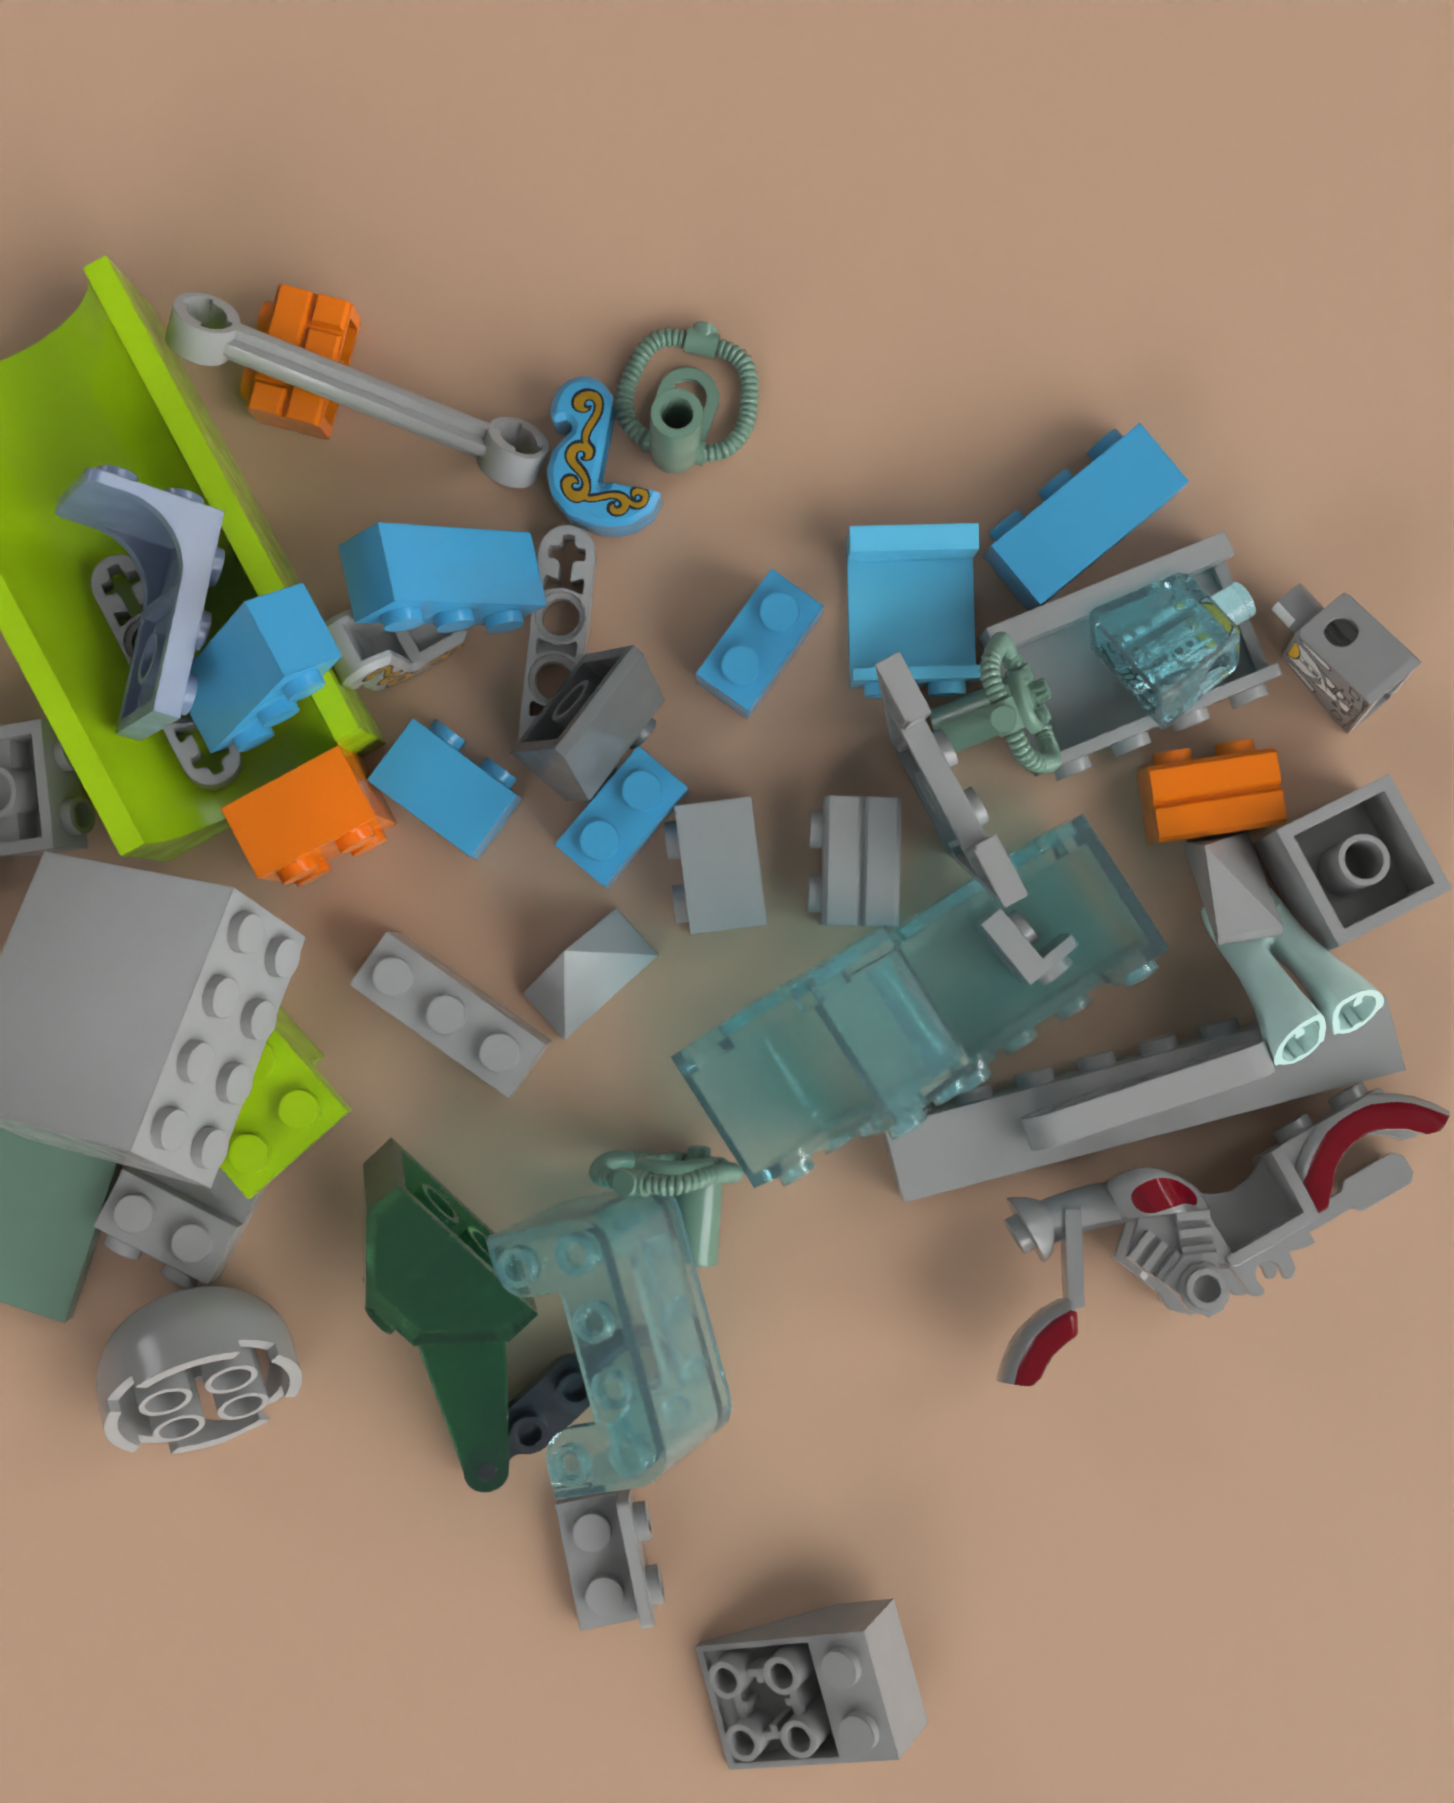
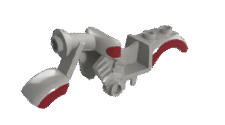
M1359 1082L1328 1099L1327 1101L1333 1111L1314 1122L1305 1113L1273 1131L1272 1133L1278 1143L1251 1157L1255 1166L1254 1170L1244 1182L1229 1192L1218 1194L1200 1193L1198 1188L1190 1182L1166 1170L1155 1167H1140L1116 1174L1106 1182L1071 1189L1043 1200L1030 1197L1007 1198L1012 1215L1004 1219V1222L1023 1254L1033 1249L1038 1257L1045 1262L1053 1252V1244L1061 1241L1063 1298H1058L1037 1310L1017 1329L1003 1353L996 1380L1019 1386L1034 1385L1042 1378L1053 1356L1065 1344L1077 1336V1308L1085 1307L1082 1232L1124 1223L1114 1255L1111 1258L1123 1265L1125 1269L1135 1274L1143 1283L1157 1292L1159 1300L1169 1310L1186 1313L1189 1316L1197 1313L1209 1318L1224 1309L1230 1292L1237 1296H1243L1246 1293L1251 1296H1261L1264 1294V1288L1256 1279V1269L1258 1266L1261 1268L1266 1279H1272L1276 1276L1277 1267L1284 1279L1292 1278L1296 1268L1290 1251L1305 1248L1315 1243L1309 1232L1326 1224L1349 1209L1364 1211L1411 1183L1413 1170L1403 1155L1391 1152L1340 1181L1337 1193L1331 1196L1336 1168L1343 1154L1356 1141L1366 1135H1382L1397 1140H1406L1417 1137L1418 1134L1427 1135L1440 1132L1450 1117V1111L1433 1102L1415 1096L1384 1093L1381 1087L1368 1091L1363 1082Z

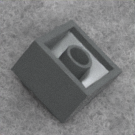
M634 645L585 654L510 751V754L565 801H590L618 770L615 766L629 748L633 750L640 746L656 726V720L652 717L665 700L644 654Z

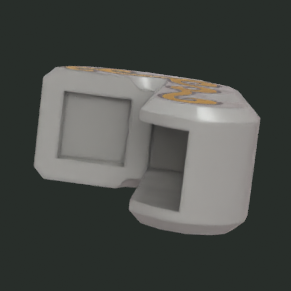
M352 608L333 616L325 622L342 654V657L332 668L342 686L353 690L363 685L368 690L380 691L401 684L455 654L464 646L467 635L465 629L449 633L437 632L435 624H422L410 630L388 632L384 630L383 623H355Z

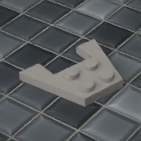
M900 651L876 663L875 666L891 746L949 855L1004 908L1028 896L1029 894L997 834L987 837L982 827L983 824L989 822V816L978 794L972 787L962 790L951 767L959 762L949 739L942 729H938L933 733L930 730L925 719L930 715L931 710Z

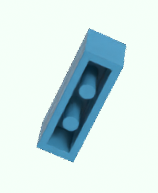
M1141 423L1137 424L1124 436L1116 428L1110 431L1086 453L1092 460L1087 467L1076 476H1073L1068 469L1063 470L1037 493L1044 501L1026 517L1019 509L1015 510L989 533L995 542L990 546L983 558L1027 611L1048 602L1174 498L1189 483L1188 479Z
M377 522L338 545L355 623H383L384 630L388 632L410 630L422 624H435L437 632L441 633L461 631L473 625H485L487 633L496 634L513 631L524 625L523 617L547 606L531 532Z
M304 583L244 601L192 662L190 675L197 677L198 685L189 713L210 753L235 745L239 752H245L270 740L275 735L272 727L294 716L300 710L296 703L298 700L306 698L324 687L326 682L322 676L342 657Z

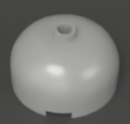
M202 1286L179 1290L159 1297L137 1309L114 1330L101 1352L96 1371V1393L105 1435L113 1445L132 1453L141 1446L140 1443H168L170 1453L176 1454L226 1442L268 1422L270 1418L262 1409L283 1396L296 1397L302 1385V1372L292 1336L280 1314L260 1297L244 1290L225 1286ZM255 1348L267 1350L269 1372L266 1383L263 1379ZM203 1380L205 1389L213 1394L218 1416L225 1420L205 1419L196 1385L197 1381Z

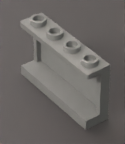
M1225 531L990 626L979 636L981 646L985 650L990 638L996 632H1006L1016 644L1023 662H1028L1034 676L1033 681L1044 678L1047 681L1052 696L1051 699L1044 701L1043 705L1046 704L1052 719L1048 724L1052 726L1051 730L1054 731V736L1061 753V765L1053 772L1057 781L1093 767L1088 755L1111 746L1115 757H1118L1151 743L1147 731L1163 725L1137 699V695L1133 694L1132 689L1128 688L1122 678L1108 666L1107 661H1104L1102 656L1098 655L1097 650L1100 648L1106 653L1116 672L1122 671L1150 654L1175 630L1188 622H1193V625L1219 653L1224 654L1222 659L1206 669L1154 686L1140 695L1154 710L1164 717L1167 723L1170 722L1174 733L1210 719L1207 706L1229 698L1232 708L1235 709L1269 695L1265 683L1283 675L1278 663L1270 666L1267 663L1249 618L1229 629L1221 623L1214 612L1233 599H1236L1239 606L1246 612L1226 564V561L1235 554ZM1182 614L1180 619L1168 629L1153 636H1144L1143 630ZM1119 640L1125 653L1119 656H1112L1107 647L1112 642ZM1118 643L1109 647L1112 654L1122 652ZM1133 652L1138 653L1140 655V659L1136 658ZM1177 655L1176 658L1180 659L1181 655ZM1120 657L1126 660L1127 665L1120 661ZM1001 661L1000 677L1003 679L1006 677L1004 673L1008 669L1004 667V663ZM1134 666V673L1132 675L1137 677L1138 675H1146L1154 671L1143 672L1138 670L1137 666ZM1230 666L1201 693L1194 690L1195 684L1204 676L1219 667ZM1165 685L1168 687V690L1161 692L1159 690L1160 686ZM1150 690H1156L1157 694L1156 696L1152 697L1148 694V692ZM1169 698L1180 708L1173 713L1167 714L1160 709V704L1164 699ZM1166 701L1161 708L1167 712H1172L1177 706ZM1026 726L1020 729L1024 731V736L1027 737V741L1030 742L1033 750L1040 753L1037 746L1038 741L1035 740L1036 736L1031 734ZM1034 772L1035 776H1039V775H1041V774H1044V773H1035V772Z

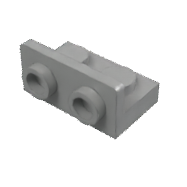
M632 1483L558 1497L555 1507L580 1631L639 1619L641 1629L654 1627L656 1605L665 1603V1591L659 1564L648 1565L644 1541L652 1540L653 1534L646 1500L635 1502Z

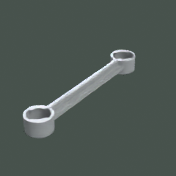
M186 292L174 299L165 340L168 347L175 354L189 362L204 366H217L226 363L228 360L473 456L477 458V464L486 476L507 487L526 488L533 485L538 477L549 450V443L545 435L538 428L524 420L513 417H498L488 423L241 324L236 310L227 302L213 295L200 292Z

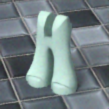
M1269 888L1284 926L1283 935L1217 945L1204 907L1200 913L1210 937L1236 973L1250 999L1262 1039H1265L1272 1062L1276 1066L1278 1064L1287 1065L1295 1063L1312 1053L1324 1041L1326 1023L1334 1035L1337 1033H1350L1358 1029L1383 1007L1384 998L1361 974L1342 962L1316 941L1294 918L1276 893ZM1278 961L1285 965L1297 977V979L1300 981V983L1303 985V987L1315 1003L1316 1007L1298 988V986L1295 984L1292 978L1286 973V971L1281 967Z

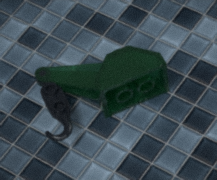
M392 1137L363 1163L362 1254L366 1303L364 1307L370 1319L382 1331L390 1335L397 1331L413 1346H418L460 1461L465 1481L470 1488L483 1493L497 1490L508 1478L509 1461L513 1456L517 1454H533L547 1447L597 1400L614 1361L625 1351L632 1348H642L651 1355L653 1363L652 1369L645 1378L647 1386L654 1387L664 1376L668 1365V1353L662 1339L648 1328L630 1325L616 1328L604 1335L595 1344L556 1358L508 1403L506 1342H510L538 1316L525 1260Z

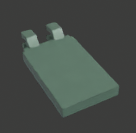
M0 1128V1302L62 1323L73 1318L101 1230L93 1226L120 1175L122 1164L29 1140Z

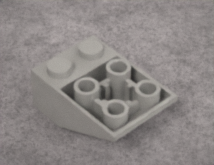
M894 1598L835 1604L706 1640L695 1646L729 1770L900 1760L928 1724Z

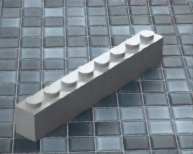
M1382 994L1384 998L1383 1007L1364 1025L1350 1033H1337L1334 1035L1326 1023L1324 1041L1312 1053L1292 1064L1274 1065L1276 1072L1265 1078L1043 1150L1033 1151L1030 1149L1021 1122L1022 1116L1035 1110L1235 1044L1262 1039L1258 1022L1239 1026L1237 1017L1217 1020L1199 1026L1201 1037L1177 1042L1175 1034L1161 1035L1138 1042L1140 1053L1116 1059L1114 1050L1096 1052L1077 1058L1078 1069L1054 1075L1052 1066L1040 1067L1014 1075L1016 1086L992 1092L990 1082L953 1091L955 1102L930 1108L928 1099H920L891 1108L893 1118L879 1122L898 1194L905 1203L1404 1071L1406 1068L1387 997Z

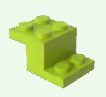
M281 1006L277 1012L275 1028L267 1039L254 1073L251 1092L243 1102L229 1139L226 1158L219 1166L248 1200L255 1197L352 1111V1108L315 1068V1065L325 1056Z

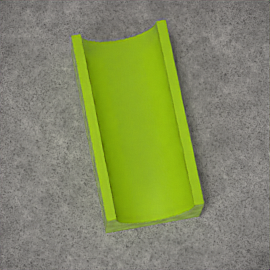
M105 255L82 267L88 278V287L82 302L73 314L57 329L37 343L0 361V631L120 856L166 863L231 828L220 809L337 745L363 757L387 743L358 689L353 690L342 686L332 667L322 676L326 682L325 686L312 695L298 700L296 703L300 710L289 719L274 725L272 730L275 735L270 740L251 750L240 752L243 760L241 773L234 783L224 789L216 791L205 790L193 784L185 774L163 729L142 741L115 734L130 665L93 595L91 577L97 564L108 556L129 554L116 540L107 534L61 518L55 514L57 499L86 468H96L99 465L118 466L136 474L140 483L163 491L166 488L189 490L200 495L204 499L205 505L224 511L217 547L225 550L224 565L216 585L213 588L208 587L203 610L211 613V626L203 648L200 651L195 650L194 660L244 601L299 584L300 581L180 357L168 347L165 340L166 331L152 305ZM123 573L113 576L111 579L114 588L105 593L106 596L117 593L122 598L131 618L141 614L142 609L132 587L141 580L138 578L128 581ZM130 619L119 620L118 624L124 626ZM190 713L186 716L181 715L180 719L191 717ZM199 730L177 735L178 741L183 742L192 734L202 756L199 762L193 764L196 770L207 767L212 775L219 774L224 770L222 759L230 754L227 749L210 753Z

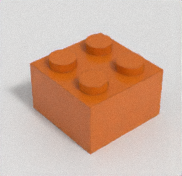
M339 745L220 808L257 878L282 882L283 885L295 882L297 887L315 881L330 872L331 868L327 861L348 852H351L353 857H356L387 841L383 831L397 824L380 790L367 781L371 773L363 758Z

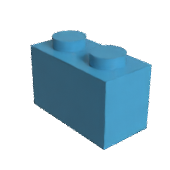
M771 568L696 672L697 684L748 720L820 621L824 605Z
M413 718L367 781L468 856L479 860L523 800L510 790L518 779L488 757L484 759L480 766L476 765L459 752L467 741L437 719L433 721L429 728H426Z
M637 746L554 845L603 887L609 889L675 811L674 806L680 805L687 797L689 789L640 746Z

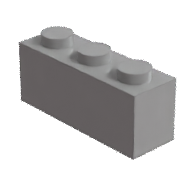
M387 931L349 983L354 989L507 1098L517 1092L552 1043V1040L400 932Z

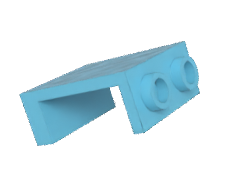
M979 523L849 526L846 537L850 688H864L865 698L882 699L875 664L899 651L918 687H928L929 697L963 696L966 694V686H975L981 680L979 671L981 665H976L973 558L979 550Z

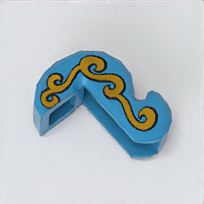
M580 376L568 380L557 390L550 410L556 433L561 436L569 433L552 451L548 464L547 475L552 498L556 507L576 527L599 536L622 537L636 534L655 521L663 505L661 493L627 485L603 483L616 414L613 405L614 397L599 380L589 376Z

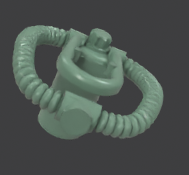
M695 322L693 327L689 326L687 333L685 329L679 331L678 328L671 330V328L667 327L665 331L661 328L658 329L657 333L651 331L650 337L644 336L643 342L638 343V348L633 349L634 354L630 355V360L626 363L627 367L623 369L624 373L618 382L619 386L616 388L615 412L623 432L628 434V438L634 440L636 444H640L643 452L650 453L657 467L667 473L678 474L689 470L694 464L703 466V463H706L707 460L714 462L715 460L722 461V457L724 459L729 458L730 455L736 454L737 450L742 448V445L746 444L747 439L750 438V433L753 432V426L756 424L757 406L759 404L757 400L759 398L757 393L759 391L757 386L759 380L756 378L758 372L754 370L756 364L751 362L752 356L746 355L747 351L745 349L740 350L739 345H734L733 342H727L725 339L719 340L720 334H717L718 329L708 322ZM671 345L674 348L677 345L678 348H683L684 346L683 352L714 359L716 355L718 358L722 357L723 360H727L728 363L732 362V366H735V369L738 370L737 373L741 380L740 391L742 392L740 394L741 400L739 401L741 404L739 407L740 412L738 413L739 417L733 431L722 441L706 446V439L719 406V391L715 381L706 372L697 368L682 367L671 371L662 379L657 390V397L651 406L649 430L643 427L637 420L633 407L634 390L637 388L636 385L639 383L638 379L641 378V373L644 372V368L647 366L646 362H649L650 357L654 355L653 353L661 350V347L664 349L666 346L670 348ZM683 382H693L699 385L705 391L707 397L704 409L700 400L692 392L674 387Z
M996 632L990 638L981 657L982 661L980 662L981 667L979 671L983 687L931 709L930 718L934 731L938 729L943 730L955 753L999 735L1000 737L1006 736L1005 740L1008 742V747L1020 766L1035 773L1054 772L1061 765V753L1054 736V731L1051 730L1052 726L1048 724L1052 719L1046 704L1043 705L1044 701L1051 699L1050 687L1044 678L1033 681L1034 676L1028 662H1023V658L1020 657V652L1012 638L1006 632ZM1001 661L1004 663V667L1008 669L1004 673L1006 677L1003 679L1000 677ZM1026 726L1027 730L1036 736L1035 740L1038 741L1037 746L1040 753L1033 750L1030 742L1027 741V737L1024 736V731L1020 729Z
M703 1145L689 1146L688 1153L672 1151L665 1154H655L654 1152L649 1154L648 1152H636L635 1150L632 1152L630 1150H611L594 1159L589 1169L591 1180L597 1186L613 1189L621 1197H648L650 1194L666 1196L668 1194L672 1196L668 1249L669 1263L688 1267H711L718 1265L723 1183L741 1181L744 1175L742 1166L734 1162H728L726 1158L710 1156L711 1148ZM653 1173H656V1174H667V1175H666V1176H665V1175H664V1176H661V1175H653Z

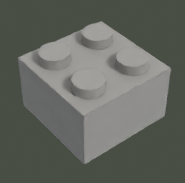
M1390 774L1273 831L1253 843L1288 910L1301 926L1328 951L1340 947L1452 890Z

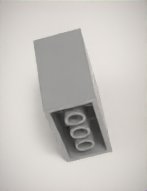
M44 851L0 955V1128L29 1140L211 1188L219 1166L226 1158L229 1139L243 1102L251 1092L254 1073L267 1039L275 1028L277 1012L291 975L298 967L300 952L306 937L234 887Z

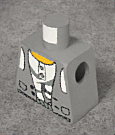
M1300 583L1286 593L1271 609L1294 633L1293 638L1282 655L1285 662L1347 734L1394 696L1422 663L1349 594L1342 593L1324 608Z

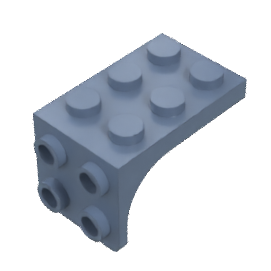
M99 465L96 468H86L57 499L55 514L61 518L97 529L116 540L131 556L140 573L144 591L143 609L115 734L142 741L179 720L181 715L186 716L193 705L198 685L197 677L190 675L195 650L200 651L203 648L211 626V613L203 610L208 587L213 588L216 585L225 559V550L217 547L224 511L205 505L204 499L192 491L181 488H166L163 491L138 482L137 475L127 469L113 465Z

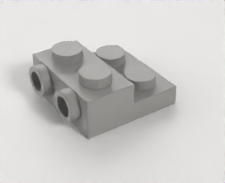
M37 719L0 726V859L15 856L43 855L44 851L59 853L87 849V833L94 827L95 811L91 802L83 796L81 781L48 719Z
M127 1167L119 1175L93 1227L108 1234L104 1245L113 1252L131 1259H139L143 1252L165 1263L161 1274L168 1280L186 1288L197 1287L199 1281L209 1285L222 1276L267 1186L255 1197L248 1200L220 1167L211 1188Z

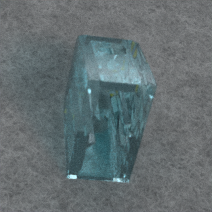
M1176 573L1089 611L1091 649L1163 730L1175 722L1235 670L1239 663L1240 631L1237 626L1254 616L1256 607L1249 592L1238 582L1230 584L1210 597L1189 574Z

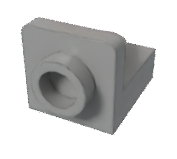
M991 908L972 924L1018 982L1027 985L1033 984L1038 979L1045 986L1059 977L1073 963L1068 954L1080 944L1071 933H1061L1037 952L1032 945L1039 938L1029 923L1016 910L1007 915L1002 908Z

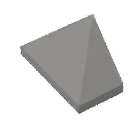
M1248 831L1185 841L1184 850L1217 945L1283 935L1284 926Z
M616 908L569 946L523 994L563 1039L566 1040L659 954Z

